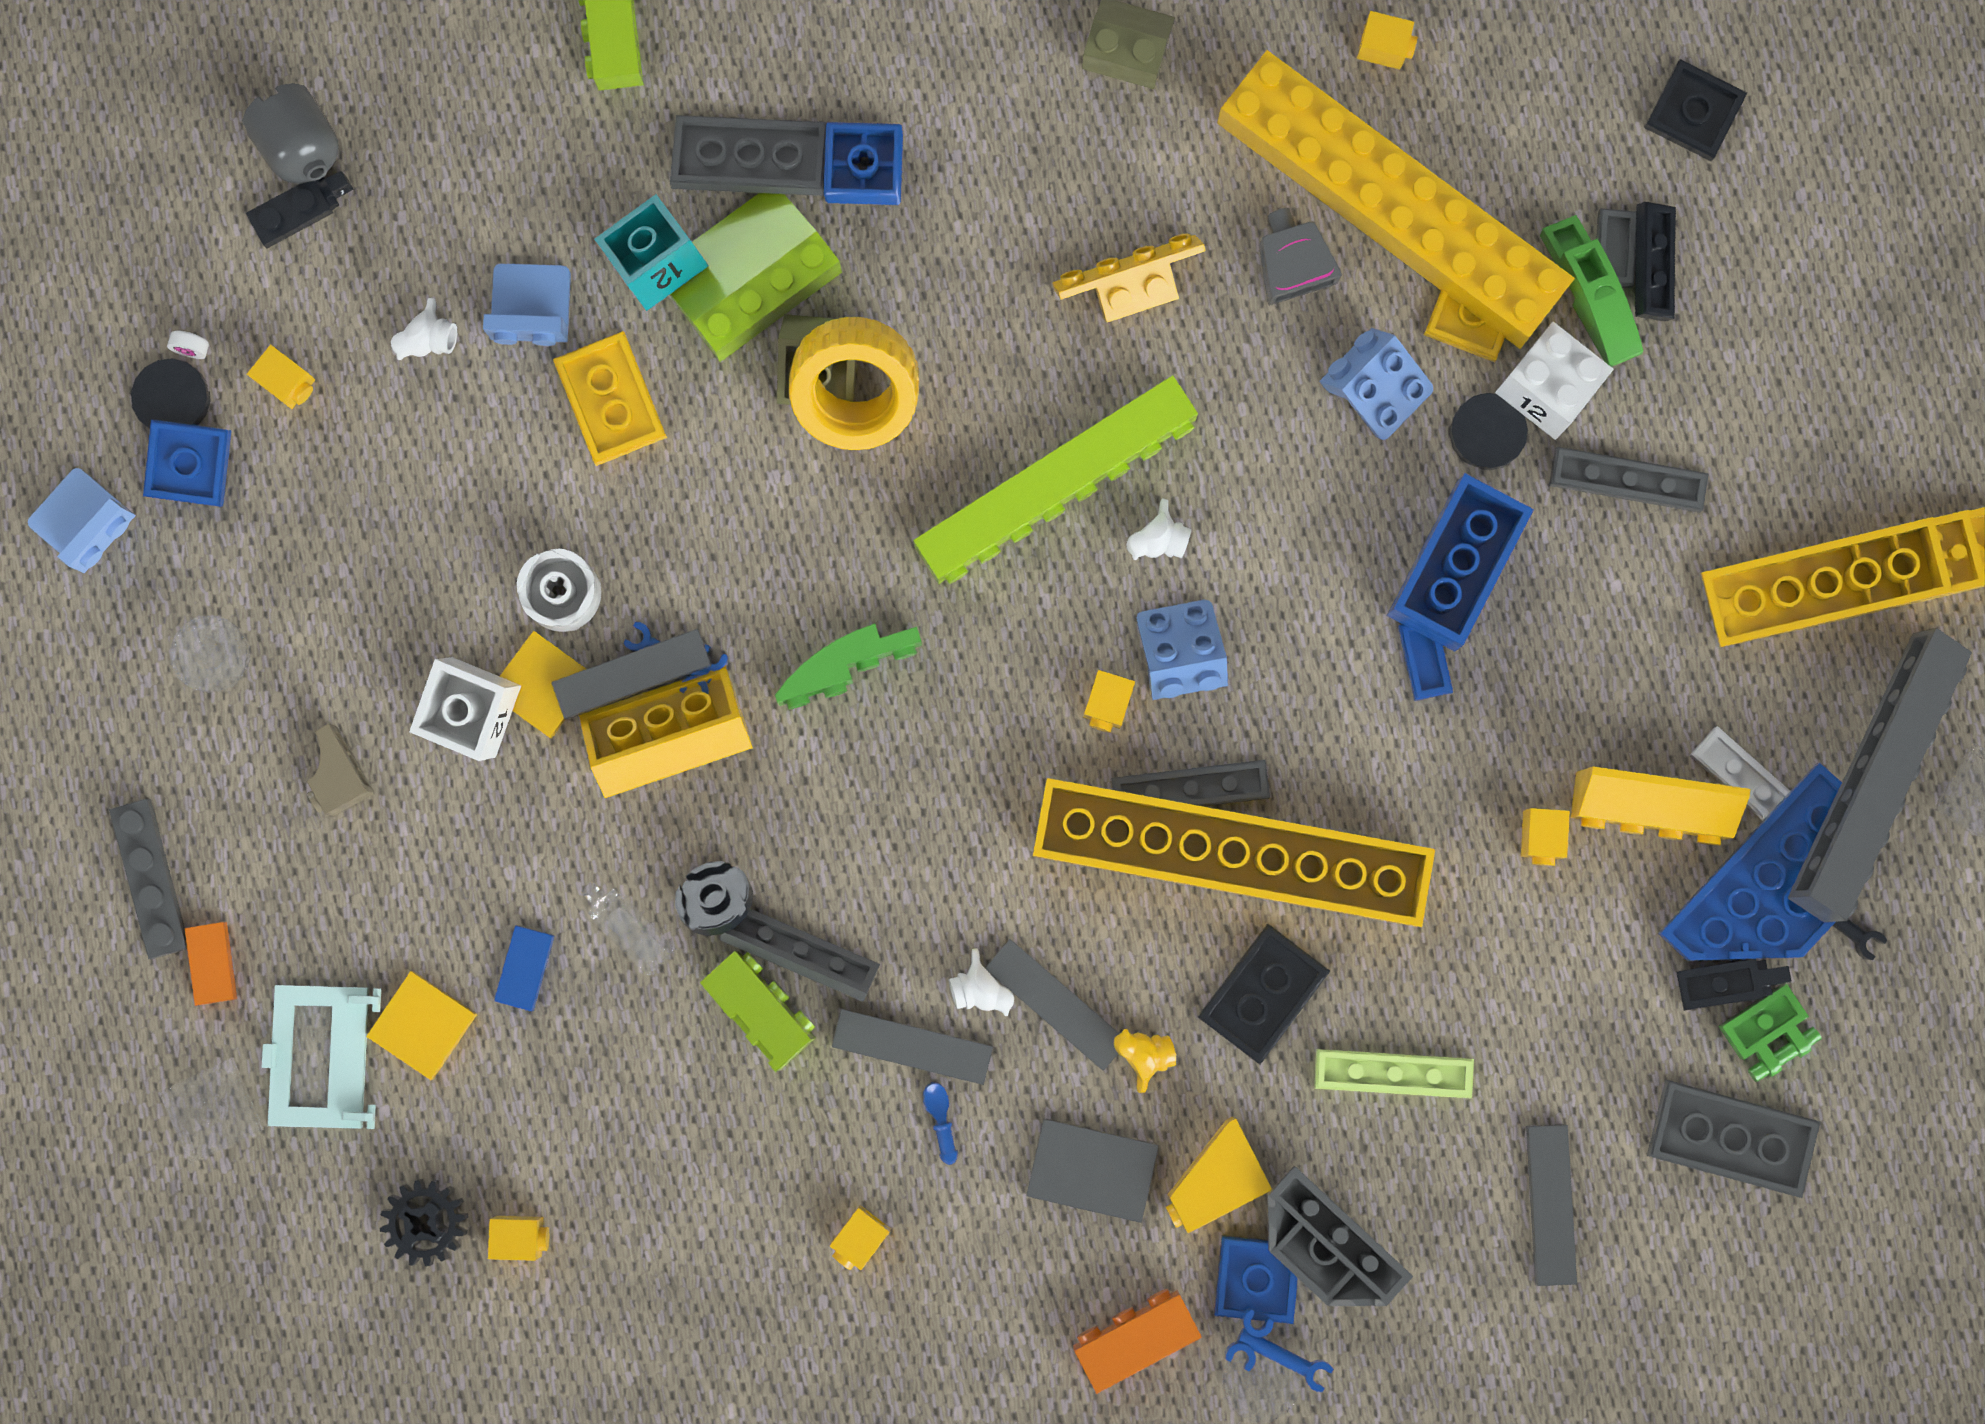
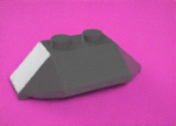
M1293 1166L1267 1195L1268 1251L1327 1306H1387L1412 1279L1413 1275L1296 1166Z

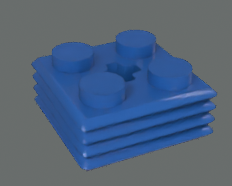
M828 122L826 124L824 197L827 203L899 205L901 203L902 125ZM862 157H867L869 164L872 165L868 166L867 170H859V167L854 164H859Z

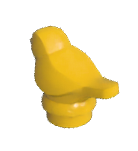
M1126 1028L1114 1038L1115 1050L1128 1061L1137 1074L1136 1087L1138 1093L1146 1092L1148 1082L1156 1071H1166L1167 1068L1176 1065L1175 1048L1168 1035L1162 1037L1154 1035L1150 1038L1144 1033L1137 1032L1131 1034Z

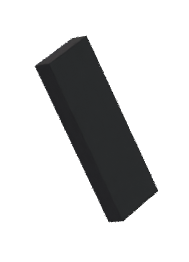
M1642 202L1636 205L1635 317L1660 321L1675 319L1676 207L1651 202Z

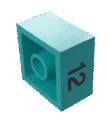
M657 194L594 239L646 311L709 266Z

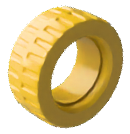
M842 317L825 322L803 338L800 346L795 351L790 370L789 399L792 411L796 415L798 422L809 434L821 442L836 448L848 450L870 449L883 445L897 437L912 420L919 395L918 362L907 341L893 328L874 319ZM859 360L873 364L881 369L888 376L891 383L878 397L868 401L850 402L837 398L827 391L818 375L826 367L836 362Z

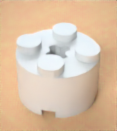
M551 549L534 555L523 565L517 578V593L525 613L541 626L559 632L575 631L585 625L595 615L601 600V583L594 570L580 556L565 549ZM555 585L558 587L564 586L567 591L563 596L558 595L556 597L552 589Z

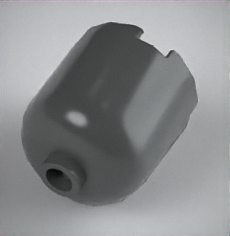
M284 84L277 86L275 89L278 93L270 96L265 101L261 97L254 99L246 109L242 123L246 128L248 137L271 170L282 180L296 184L316 181L324 177L337 159L339 144L333 128L315 97L310 94L308 89L300 84Z

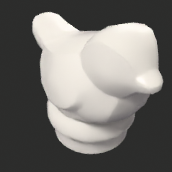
M428 298L425 310L417 315L404 331L393 336L391 348L396 354L397 360H402L409 355L425 356L431 351L435 354H450L456 344L457 326L454 323L448 322L447 319H438L436 315V300Z
M1162 498L1158 515L1141 531L1135 532L1128 538L1126 544L1127 551L1134 560L1144 555L1156 558L1164 553L1168 557L1174 555L1182 558L1190 538L1191 529L1184 527L1183 523L1173 522L1168 511V500Z
M978 948L972 949L971 966L967 974L959 973L957 977L949 979V986L956 1009L964 1007L970 1009L975 1005L981 1010L990 1011L995 1009L1002 1012L1004 1016H1008L1009 1010L1014 1004V995L1007 987L1000 985L983 967Z

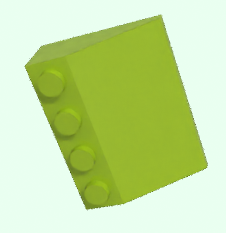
M758 193L692 242L709 266L669 296L719 362H721L841 274L842 270L838 258L785 194Z

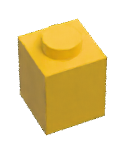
M1370 11L1364 26L1356 59L1400 70L1405 58L1412 59L1418 39V36L1411 35L1414 21Z
M271 344L246 374L291 409L296 404L301 405L309 398L313 391V386L311 385L315 381L309 373Z
M1098 670L1083 718L1090 720L1089 726L1111 733L1112 727L1120 729L1135 681Z
M1536 808L1523 810L1521 857H1532V865L1555 866V859L1567 858L1570 811Z
M859 1205L831 1242L830 1247L835 1250L832 1257L849 1270L853 1266L862 1270L890 1233L891 1228L862 1205Z
M496 1215L489 1221L488 1259L536 1261L542 1257V1251L548 1250L550 1236L549 1227H543L544 1217Z

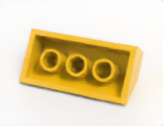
M726 665L720 670L710 671L706 675L698 676L682 683L683 680L579 715L590 768L604 798L753 748ZM705 681L707 683L709 694L702 692L698 682ZM687 687L685 693L680 692L681 688Z
M1593 766L1576 772L1571 818L1582 819L1581 826L1588 828L1605 829V823L1620 825V832L1643 835L1645 828L1659 830L1658 837L1682 840V835L1687 834L1697 836V843L1720 846L1721 839L1725 840L1735 837L1748 803L1751 789Z

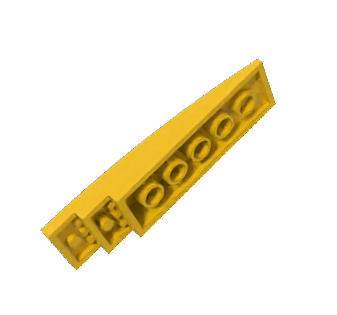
M1985 507L1935 518L1930 517L1702 572L1701 577L1719 647L1748 642L1985 587Z

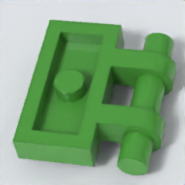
M1787 984L1779 985L1772 990L1773 995L1758 999L1718 1026L1740 1059L1745 1060L1754 1053L1758 1057L1759 1062L1748 1069L1749 1075L1755 1082L1760 1081L1767 1075L1770 1077L1775 1076L1782 1071V1065L1796 1056L1802 1058L1811 1052L1812 1045L1822 1039L1819 1032L1813 1026L1803 1033L1796 1026L1809 1016ZM1784 1034L1788 1043L1772 1053L1767 1044Z

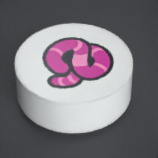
M174 331L170 334L167 347L182 356L205 359L209 343L196 334L186 331Z

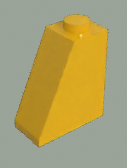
M1232 1116L1225 1120L1167 1194L1171 1204L1165 1208L1176 1228L1183 1225L1186 1232L1190 1233L1272 1190L1235 1117Z

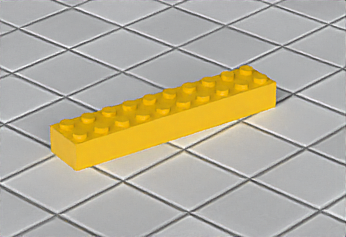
M1268 50L1265 51L1220 109L1217 124L1438 289L1448 292L1449 297L1459 304H1464L1465 309L1480 320L1484 319L1486 321L1485 324L1497 333L1500 331L1508 341L1519 349L1523 347L1575 279Z
M1047 778L1032 857L1422 927L1435 849Z

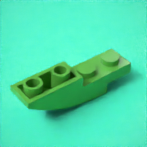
M1577 215L1543 228L1540 237L1555 264L1575 278L1569 286L1575 297L1572 306L1604 362L1612 367L1641 355L1644 350L1632 311L1619 279L1598 238L1591 241Z
M872 624L835 640L805 661L784 682L775 694L777 703L780 706L787 704L788 710L809 704V697L824 693L825 698H830L847 692L846 685L853 684L849 668L857 667V671L862 672L878 667L880 665L878 659L893 655L895 660H901L916 655L915 648L922 646L918 628L914 627L880 638L876 624Z

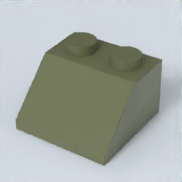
M1101 0L1084 50L1082 69L1155 89L1175 17L1116 0Z
M784 314L778 337L777 404L791 405L789 399L790 370L795 351L800 346L801 341L813 329L833 319ZM858 360L839 361L829 365L818 375L819 379L827 391L837 398L854 402Z

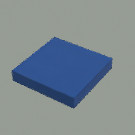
M151 420L143 496L222 507L225 496L232 430Z
M1221 1235L1214 1308L1215 1316L1242 1319L1244 1312L1250 1307L1255 1311L1251 1320L1265 1321L1269 1317L1273 1322L1294 1324L1298 1278L1268 1251V1240Z

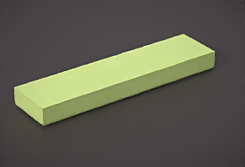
M1316 1049L1314 1088L1472 1098L1474 1059Z

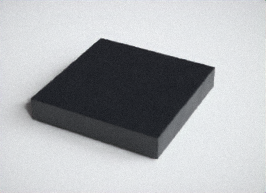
M1679 59L1644 128L1712 162L1747 92Z

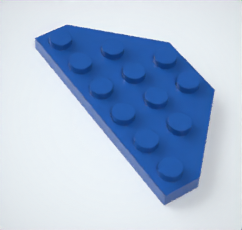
M1821 763L1815 764L1658 934L1687 961L1804 957L1835 922L1821 921L1789 900L1788 896L1842 782Z

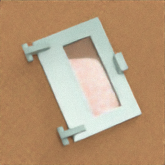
M275 985L272 1044H263L262 1068H271L268 1126L363 1128V1121H367V1129H375L376 1105H368L367 1113L363 1112L368 1004H373L372 1012H380L381 989L373 988V996H369V988Z

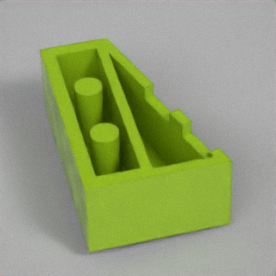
M734 951L708 974L700 984L726 1015L733 1019L744 1031L748 1041L753 1046L756 1045L769 1059L770 1062L768 1064L777 1072L816 1038L811 1032L816 1026L801 1010L795 1014L786 1005L785 1001L789 999V996L775 981L768 985L759 974L763 967L750 953L746 952L742 956L739 951Z

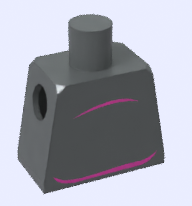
M1282 208L1270 213L1268 219L1273 233L1262 237L1259 244L1268 305L1270 306L1338 284L1342 276L1340 268L1314 222H1307L1295 226L1289 208Z

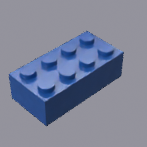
M1464 473L1451 491L1386 616L1454 652L1457 651L1468 638L1534 509Z

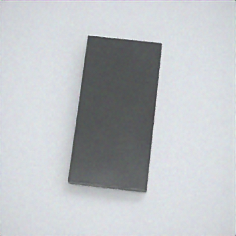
M676 115L670 175L671 189L823 196L827 122Z
M1665 1080L1647 1156L1802 1198L1821 1122Z

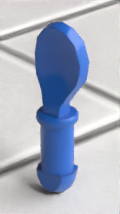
M931 1082L926 1085L923 1091V1103L926 1111L936 1120L933 1130L936 1131L940 1159L943 1163L952 1165L957 1160L958 1150L955 1149L951 1131L952 1123L946 1120L949 1108L948 1095L941 1084Z

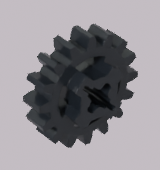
M423 1179L416 1180L414 1191L408 1184L400 1186L399 1189L402 1197L394 1194L389 1196L387 1200L393 1208L382 1210L380 1214L384 1218L389 1219L388 1224L379 1228L380 1232H389L391 1236L384 1243L385 1247L393 1245L398 1247L395 1254L396 1259L408 1254L410 1266L416 1265L420 1258H423L425 1267L434 1264V1255L441 1262L448 1259L449 1256L446 1248L453 1251L458 1250L461 1245L455 1237L464 1236L468 1231L459 1226L460 1221L468 1218V1213H459L457 1209L464 1200L462 1198L452 1200L450 1196L454 1188L449 1186L440 1191L439 1180L436 1179L431 1181L428 1188H426ZM418 1196L432 1198L424 1206H419L417 1203L410 1201ZM445 1209L449 1217V1228L444 1225L443 1211ZM427 1214L430 1217L427 1224L431 1228L421 1231L418 1228L421 1221L417 1217ZM400 1218L404 1221V1235H402L399 1226ZM422 1240H429L433 1244H438V1246L430 1249L416 1247Z

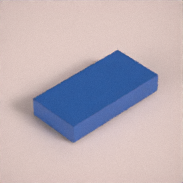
M1403 624L1399 625L1398 630L1414 701L1452 694L1453 688L1443 645Z
M515 926L495 995V1002L534 1011L554 941V935Z

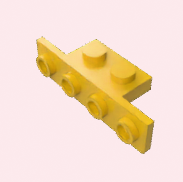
M1180 234L1170 238L1168 244L1156 248L1154 246L1140 247L1132 252V256L1120 260L1118 258L1104 259L1096 264V268L1084 272L1082 270L1066 272L1060 276V280L1054 281L1052 284L1054 291L1060 299L1095 288L1103 317L1108 323L1179 299L1170 263L1205 252L1206 250L1204 243L1196 235Z

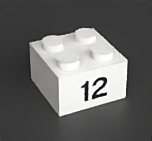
M1552 322L1495 393L1556 440L1574 421L1614 369L1555 322Z
M453 657L435 659L409 732L478 761L495 758L521 685Z

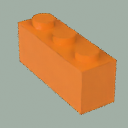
M1168 1289L1161 1290L1147 1299L1149 1305L1135 1312L1133 1307L1128 1308L1112 1317L1114 1324L1101 1331L1098 1326H1095L1077 1336L1079 1343L1073 1345L1074 1352L1096 1394L1202 1338L1178 1290L1172 1293Z

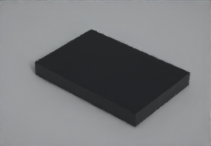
M1266 924L1197 1017L1261 1065L1330 973V970L1272 926Z

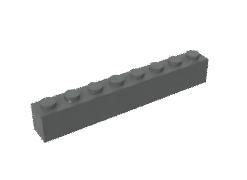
M1938 628L1912 634L1788 896L1789 900L1823 922L1847 921L1857 909V899L1860 892L1874 872L1873 865L1880 849L1889 840V830L1894 819L1902 811L1907 791L1921 771V761L1927 749L1936 739L1935 731L1942 716L1951 707V697L1955 688L1967 672L1966 665L1972 652Z

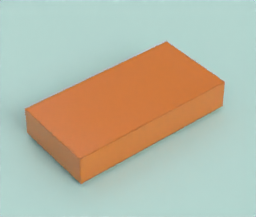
M227 922L185 928L195 1006L236 1000L237 993Z

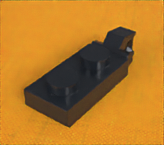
M340 171L327 178L322 177L316 181L300 183L246 212V215L263 246L268 249L333 214L332 210L339 206L337 198L354 189L347 176Z
M1756 959L1676 972L1683 1011L1763 999L1764 996L1773 995L1771 986L1792 981L1789 966L1768 969L1766 960L1756 961Z

